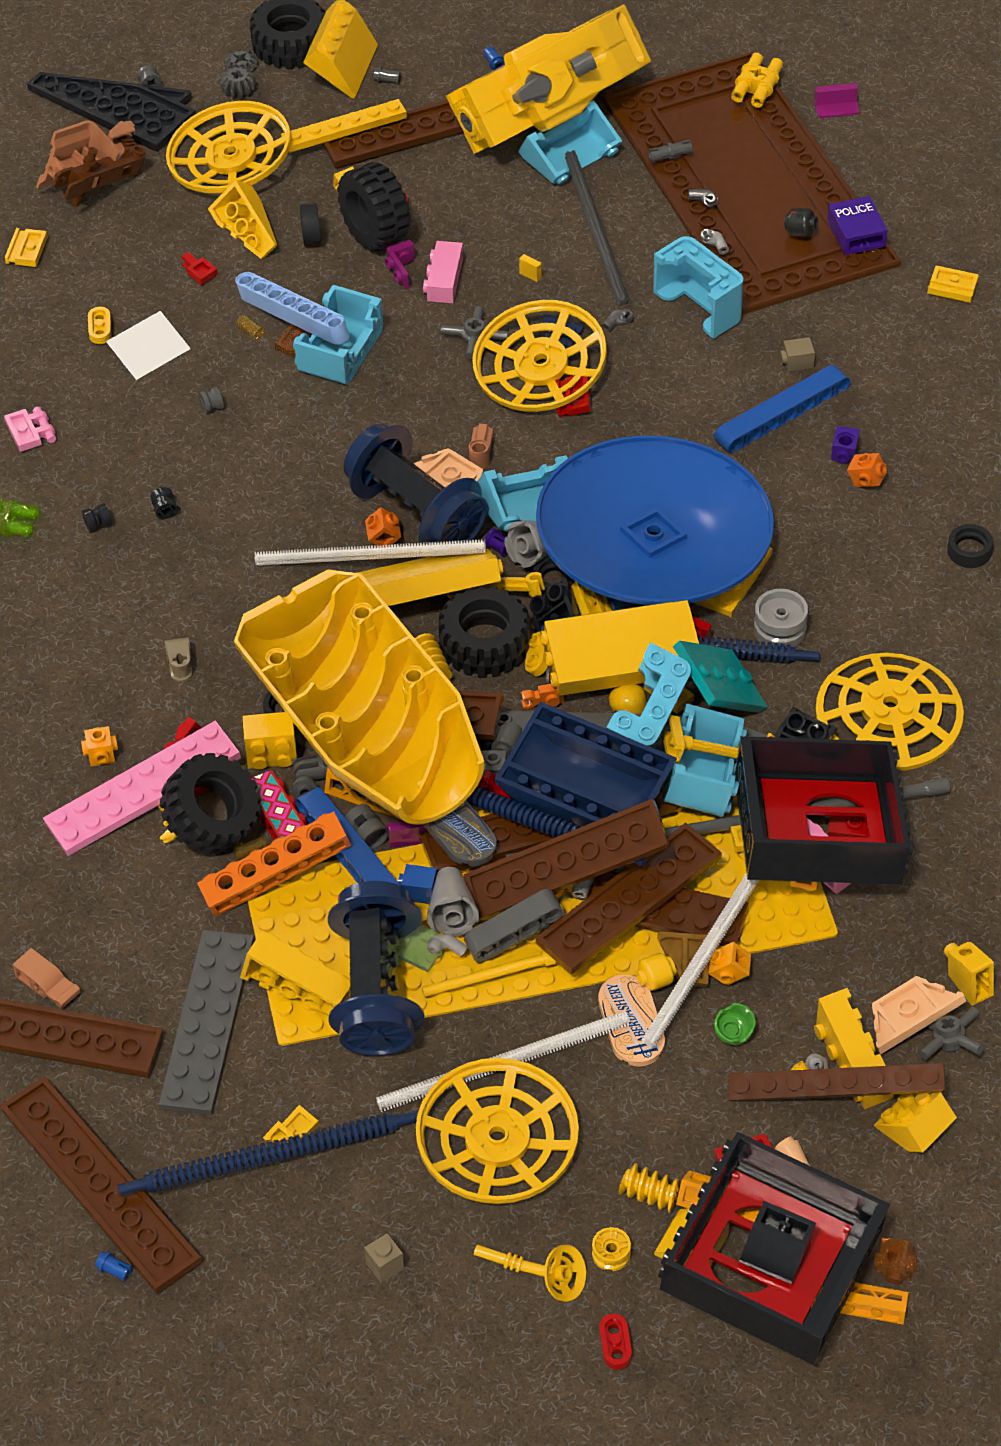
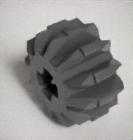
M234 66L233 69L227 68L226 72L222 73L220 84L222 92L225 93L226 97L232 96L235 99L236 96H239L242 99L243 95L250 97V93L254 92L256 80L250 68L244 69L243 66L240 68Z

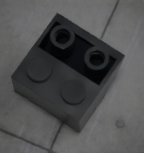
M764 1201L753 1223L739 1262L792 1284L812 1240L816 1222Z

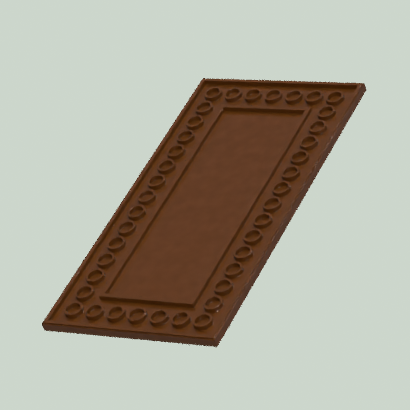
M754 52L602 95L603 103L689 235L743 276L742 315L901 266V260L887 240L885 247L844 255L827 221L828 205L857 198L776 84L773 87L772 94L766 97L760 108L754 107L751 104L753 93L746 92L742 102L732 100L731 94L736 86L735 80L741 74L742 66L749 62ZM688 139L692 144V153L683 154L671 160L667 158L652 163L649 160L648 149L657 148L669 142L678 143ZM689 189H709L717 196L718 201L716 205L709 207L700 200H689ZM809 208L818 217V227L811 236L793 237L785 230V216L791 209ZM704 229H710L711 231L721 233L729 251L723 255L719 254L715 246L708 245L702 241L701 232Z

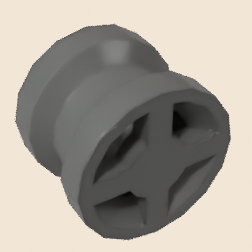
M145 65L138 70L137 78L142 85L161 86V78L154 66Z
M217 387L211 388L208 392H199V400L205 413L211 412L214 408H224L223 399Z

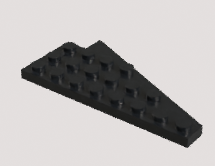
M39 72L27 83L28 90L109 129H112L120 121H131L136 126L135 132L131 133V139L155 151L163 147L172 138L175 131L196 114L195 109L184 105L192 98L191 91L45 72Z

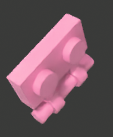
M35 407L33 413L29 415L26 409L4 416L5 423L20 452L42 445L40 438L47 439L49 443L56 441L55 430L48 423L49 418L46 412L42 411L41 407Z

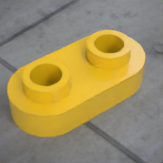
M95 307L88 313L89 338L95 344H104L112 336L110 311L105 307Z
M540 632L530 636L525 660V670L535 677L542 675L548 668L545 659V652H548L547 646H542Z

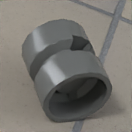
M358 805L346 814L345 819L371 850L380 847L386 842L389 837L388 828L369 805Z

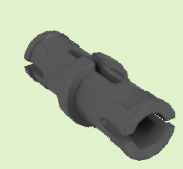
M689 139L678 143L669 142L664 146L648 149V157L651 163L667 158L671 160L676 156L692 153V144Z

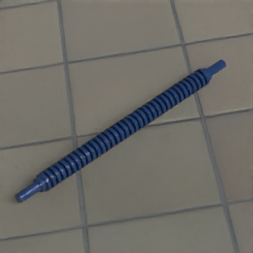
M698 635L699 644L731 649L737 658L741 654V659H744L745 654H747L748 660H751V655H753V660H757L758 656H760V661H763L764 656H766V661L769 662L770 657H772V662H776L778 657L779 663L783 662V658H785V663L795 659L819 662L820 652L796 650V647H791V644H787L785 649L784 643H781L780 648H778V643H774V647H772V642H768L767 647H765L764 641L759 646V641H755V645H753V640H749L748 645H746V640H742V644H740V639H736V644H734L733 638H730L729 643H727V638H723V642H721V637H717V642H714L715 637L713 636L708 641V636H704V640H702V635Z
M479 786L466 799L470 805L553 837H558L581 827L578 824L549 813L547 814L544 811L521 802L519 803L516 800ZM647 857L634 861L633 863L644 866L647 861Z
M418 1111L397 1116L395 1114L389 1115L387 1112L383 1114V1117L381 1114L377 1115L376 1118L371 1116L370 1122L368 1118H363V1123L361 1119L356 1120V1125L354 1121H350L349 1126L347 1122L343 1123L342 1127L340 1124L336 1125V1131L334 1126H330L329 1133L327 1128H322V1134L318 1129L315 1130V1135L313 1131L308 1132V1137L306 1133H302L301 1138L299 1134L295 1135L294 1139L290 1136L288 1137V1143L286 1138H281V1144L278 1139L274 1140V1146L271 1141L267 1142V1148L265 1143H261L260 1150L258 1145H253V1151L251 1146L246 1147L247 1153H245L244 1148L239 1149L240 1154H238L237 1150H233V1156H231L230 1151L226 1152V1158L221 1153L218 1155L219 1160L216 1155L211 1156L212 1161H210L209 1157H205V1163L200 1158L198 1159V1165L195 1160H192L191 1167L188 1162H184V1168L181 1163L177 1164V1170L174 1165L170 1166V1172L167 1167H164L163 1174L160 1169H156V1175H154L152 1170L149 1171V1174L144 1175L142 1179L118 1184L119 1195L144 1189L147 1191L153 1190L155 1193L158 1192L157 1186H159L160 1191L165 1190L164 1184H166L167 1189H171L172 1182L174 1187H179L178 1181H180L182 1186L186 1185L185 1179H187L188 1184L193 1183L192 1177H194L195 1182H199L200 1175L202 1180H207L206 1174L211 1179L214 1178L213 1172H215L216 1177L221 1176V1170L223 1175H227V1169H229L230 1174L235 1172L234 1167H236L237 1172L242 1171L241 1165L244 1170L249 1169L248 1164L251 1168H255V1162L258 1167L262 1166V1160L267 1165L269 1164V1158L271 1163H276V1157L279 1162L283 1161V1155L288 1160L290 1159V1153L292 1158H296L297 1152L299 1156H304V1151L308 1155L311 1154V1149L313 1153L318 1152V1148L320 1151H324V1145L327 1150L331 1149V1143L336 1148L338 1147V1142L340 1146H344L345 1140L347 1144H352V1139L354 1143L359 1142V1138L361 1141L366 1140V1137L367 1139H372V1133L375 1138L379 1137V1131L381 1136L386 1135V1130L388 1134H392L393 1130L398 1129V1126L416 1122Z

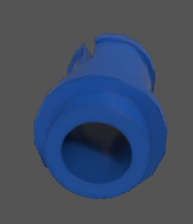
M487 47L484 50L486 53H483V55L488 60L492 70L505 65L504 58L496 52L494 47Z
M101 1252L95 1263V1267L99 1268V1272L103 1273L105 1271L124 1282L127 1280L125 1276L129 1277L133 1269L132 1265L113 1257L111 1252Z

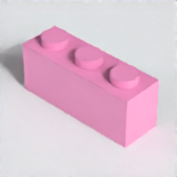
M437 241L435 250L431 249L430 262L432 264L427 266L428 280H424L423 293H427V301L454 302L463 261V243Z

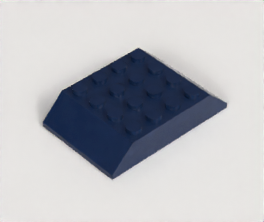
M540 702L495 777V782L513 800L583 827L650 799L655 800L677 758Z

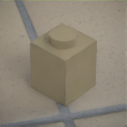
M810 337L783 341V350L780 351L779 355L781 364L786 365L787 371L814 368L815 351Z
M388 1234L383 1235L364 1247L365 1262L380 1283L404 1269L403 1253Z

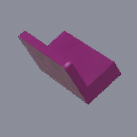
M857 84L815 87L814 104L818 118L858 115L860 111L857 104Z
M405 821L387 823L390 848L421 844L419 833L428 831L423 824H410Z

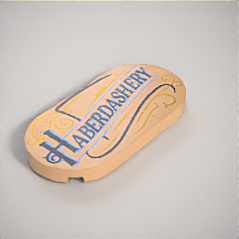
M617 975L611 977L603 983L599 990L598 1002L602 1017L604 1019L605 1017L607 1018L608 1016L626 1011L630 1019L629 1026L626 1023V1027L623 1024V1028L620 1025V1029L616 1027L617 1030L613 1028L614 1031L610 1029L611 1032L607 1030L613 1052L621 1061L624 1060L632 1066L652 1064L664 1050L665 1036L662 1033L663 1036L659 1038L658 1044L655 1043L656 1046H653L652 1049L642 1042V1038H644L648 1028H650L653 1020L658 1015L651 992L645 985L641 986L635 976Z

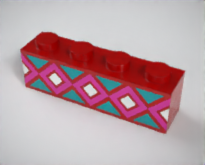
M272 770L251 778L258 785L256 792L261 794L262 801L258 805H261L262 809L259 817L273 841L277 838L288 836L300 826H307L304 815L296 811L293 797L291 795L287 796L282 779L280 777L276 778ZM301 847L295 848L292 853L299 852Z

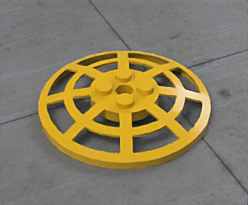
M234 101L215 105L195 114L175 131L167 147V165L178 183L198 192L223 193L235 180L253 185L269 176L284 161L291 146L290 128L285 117L278 110L263 103ZM253 112L263 115L258 124L248 122L234 123L233 113ZM224 115V125L213 128L203 135L194 129L207 120ZM270 119H273L281 126L285 136L273 141L271 134L264 127ZM235 129L252 130L248 136L235 133ZM226 131V135L215 139L213 142L209 140L213 136ZM260 134L266 139L267 144L255 147L254 140ZM189 135L196 142L191 147L188 158L175 157L178 146ZM285 143L278 158L271 165H267L272 158L274 148ZM202 145L207 148L205 157L195 158L197 151ZM267 152L261 164L254 162L256 155ZM208 164L211 170L204 175L200 174L195 165ZM175 165H188L191 173L197 179L188 182L181 178L176 171ZM246 168L253 170L252 172L237 178L238 172L243 171ZM217 174H228V180H214L211 178ZM205 182L208 184L225 186H202L200 184Z
M557 300L531 301L504 311L485 327L474 347L472 357L473 369L481 389L498 404L519 411H546L564 406L576 400L595 384L606 363L607 347L602 328L596 319L584 309L571 303ZM540 311L560 312L556 324L540 323L529 326L525 315ZM569 315L585 322L594 333L582 340L575 331L565 327ZM515 318L517 319L520 330L510 335L502 345L490 341V338L502 326ZM553 331L550 338H534L533 332ZM562 334H565L576 344L565 349L559 342ZM524 336L526 343L517 352L508 349L515 341ZM598 341L601 353L598 368L586 369L588 362L587 347ZM485 348L497 353L494 363L495 375L482 376L481 359ZM581 352L580 367L568 366V357ZM503 357L514 360V370L502 373ZM541 359H546V362L543 364L536 363ZM564 374L574 376L566 385L561 388L558 387L556 380L560 379ZM581 376L591 377L583 387L564 398L562 393L573 387L580 380ZM519 377L525 382V385L519 391L506 380ZM500 382L508 392L516 397L512 402L504 400L492 393L486 384ZM547 385L550 390L548 393L530 394L534 386ZM551 397L555 399L554 402L546 404H522L525 399L541 400Z
M895 653L864 655L849 660L837 667L821 685L817 695L815 711L816 719L828 724L827 721L841 717L846 726L858 736L856 740L891 741L892 746H897L900 759L897 760L896 769H900V771L922 767L943 756L958 739L964 715L962 699L958 690L945 674L918 658ZM881 659L901 660L918 666L912 670L899 665H883ZM871 661L873 665L857 672L850 678L838 676L845 669L861 662ZM929 670L937 675L949 687L953 695L939 694L933 683L923 674ZM886 671H898L908 675L900 681L889 679ZM876 672L878 681L871 683L869 686L857 681L863 676ZM918 679L929 689L931 694H918L911 685ZM834 683L843 686L839 695V708L824 712V696L829 684ZM850 688L862 693L861 702L846 705V697ZM892 702L896 704V706L888 707L885 705V703ZM920 703L935 704L931 720L919 713ZM942 703L956 704V720L950 734L937 725L942 714ZM861 712L868 723L862 729L852 720L849 714ZM915 721L924 727L917 733L905 736L904 729ZM876 728L894 731L895 738L881 737L872 733ZM931 732L943 741L939 746L925 754L912 758L909 756L907 745L922 740ZM835 734L831 737V739L840 740Z
M481 1059L451 1070L430 1088L417 1114V1147L421 1159L430 1174L451 1192L481 1203H513L543 1192L565 1173L573 1160L578 1143L579 1126L577 1113L570 1096L563 1086L544 1070L514 1059ZM506 1071L503 1086L484 1087L471 1092L463 1080L465 1077L481 1072ZM517 1073L540 1082L553 1095L541 1104L531 1095L515 1089ZM454 1085L461 1098L451 1106L444 1120L428 1116L436 1099L448 1087ZM487 1096H501L499 1105L481 1108L476 1101ZM512 1098L525 1102L533 1110L522 1116L518 1111L510 1108ZM559 1103L565 1109L569 1120L570 1140H554L553 1124L548 1112ZM467 1106L473 1115L468 1120L466 1127L452 1124L459 1111ZM540 1118L545 1128L546 1140L530 1138L529 1125ZM425 1126L441 1131V1146L446 1157L445 1160L432 1164L425 1147ZM494 1132H501L505 1137L501 1140H493L490 1135ZM449 1134L465 1138L467 1150L453 1155L449 1145ZM527 1149L543 1150L539 1159L530 1168L521 1160ZM551 1151H567L563 1163L552 1177L542 1183L534 1175L546 1163ZM474 1158L479 1163L485 1165L483 1176H478L468 1171L461 1164ZM511 1165L518 1173V1175L509 1178L493 1179L496 1167ZM454 1168L456 1172L466 1179L480 1184L478 1193L469 1192L453 1185L442 1177L440 1173ZM525 1181L532 1188L514 1195L489 1196L491 1186H508Z

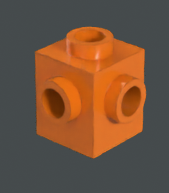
M879 453L855 454L847 472L854 486L874 487L880 486L887 473V467Z
M380 507L365 520L369 542L379 547L381 545L383 548V545L384 547H386V544L387 547L389 544L391 546V544L401 538L399 519L395 513Z

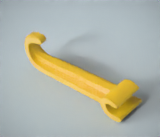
M532 572L526 578L501 577V581L480 585L484 586V588L498 587L500 591L504 589L509 592H529L531 597L536 595L542 596L541 590H545L542 574L539 572ZM457 591L446 593V595L452 600Z

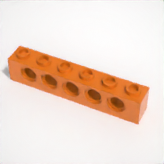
M333 811L330 814L319 816L316 821L307 826L298 827L293 833L284 838L275 839L263 849L252 851L246 858L229 863L225 869L217 873L208 874L197 884L214 916H218L352 845ZM324 835L320 841H315L318 836ZM301 847L299 852L292 853L295 848ZM278 859L276 864L269 865L272 860ZM256 871L253 876L246 877L249 872ZM228 883H233L230 888L224 889Z

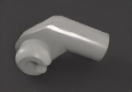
M704 229L701 232L702 241L708 245L715 246L719 254L723 255L729 251L721 233L711 231L710 229Z
M448 933L433 935L428 940L429 943L427 945L428 951L432 954H437L441 949L449 948L458 956H462L467 949L464 943Z
M817 1053L810 1054L806 1059V1066L809 1069H829L827 1059Z

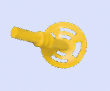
M478 1244L474 1251L475 1256L502 1264L505 1269L509 1267L511 1271L515 1269L517 1273L523 1271L543 1276L550 1294L562 1302L576 1299L585 1285L586 1266L581 1253L571 1245L555 1247L548 1255L545 1265L525 1261L522 1256L518 1258L516 1254L514 1256L510 1252L504 1254ZM565 1252L568 1255H570L574 1262H571L570 1259H568L565 1256H562V1253ZM572 1272H576L574 1286L570 1289L568 1284L571 1281ZM553 1287H554L555 1289H557V1290H561L562 1294H559L558 1292H556V1291L553 1289Z

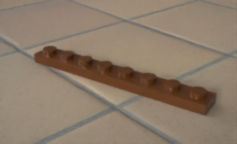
M944 1063L728 1074L730 1102L946 1092Z

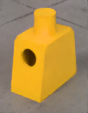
M966 942L960 946L956 943L947 945L944 949V954L948 958V975L964 994L971 1006L993 996L994 962L972 942Z

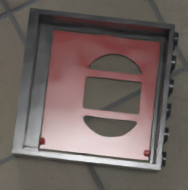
M740 736L734 775L736 776L735 781L739 782L737 800L747 880L902 885L904 874H908L909 871L908 855L913 853V841L908 839L910 824L905 822L907 807L906 804H902L904 791L903 787L899 786L900 769H896L897 752H893L892 742ZM821 797H840L854 802L861 808L807 805ZM806 815L865 817L868 838L810 836Z
M737 1132L732 1141L729 1139L726 1141L721 1152L723 1155L721 1161H715L709 1174L711 1176L709 1183L704 1182L697 1196L699 1200L696 1205L692 1204L685 1218L687 1220L685 1226L678 1228L673 1239L675 1244L672 1250L668 1248L661 1260L662 1267L658 1274V1277L661 1278L660 1290L814 1365L882 1232L890 1204ZM766 1201L816 1222L812 1240L792 1284L775 1277L771 1278L714 1250L727 1223L731 1222L751 1231L754 1222L736 1214V1212L747 1208H761L763 1202ZM709 1260H713L767 1288L751 1293L732 1290L716 1278L710 1267Z

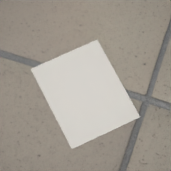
M161 311L106 341L136 380L190 349Z

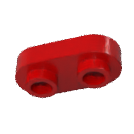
M608 1314L602 1318L599 1326L603 1359L608 1367L620 1370L627 1367L632 1358L628 1324L623 1316ZM615 1328L618 1330V1333L611 1334L609 1330ZM614 1354H621L622 1358L614 1359L612 1356Z

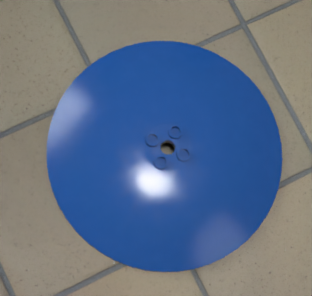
M667 436L622 437L598 443L581 450L560 464L552 472L540 492L536 510V524L540 541L552 561L565 574L596 593L624 602L642 605H656L688 600V603H693L717 596L742 583L760 566L769 550L773 536L774 519L769 499L762 486L746 468L711 447Z

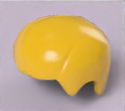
M638 684L614 687L609 694V704L613 712L625 710L633 714H642L647 705L645 692Z

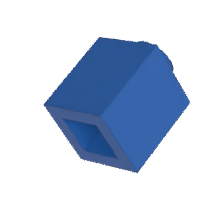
M406 864L404 874L399 875L398 883L409 892L411 901L430 903L437 869Z

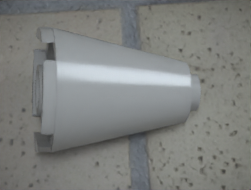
M520 520L508 526L507 530L509 532L508 537H505V547L510 559L514 563L518 562L523 568L531 567L548 556L540 541L536 521Z
M455 867L442 868L436 875L427 911L428 924L436 933L438 930L444 934L461 936L472 930V926L479 920L478 907L462 873Z

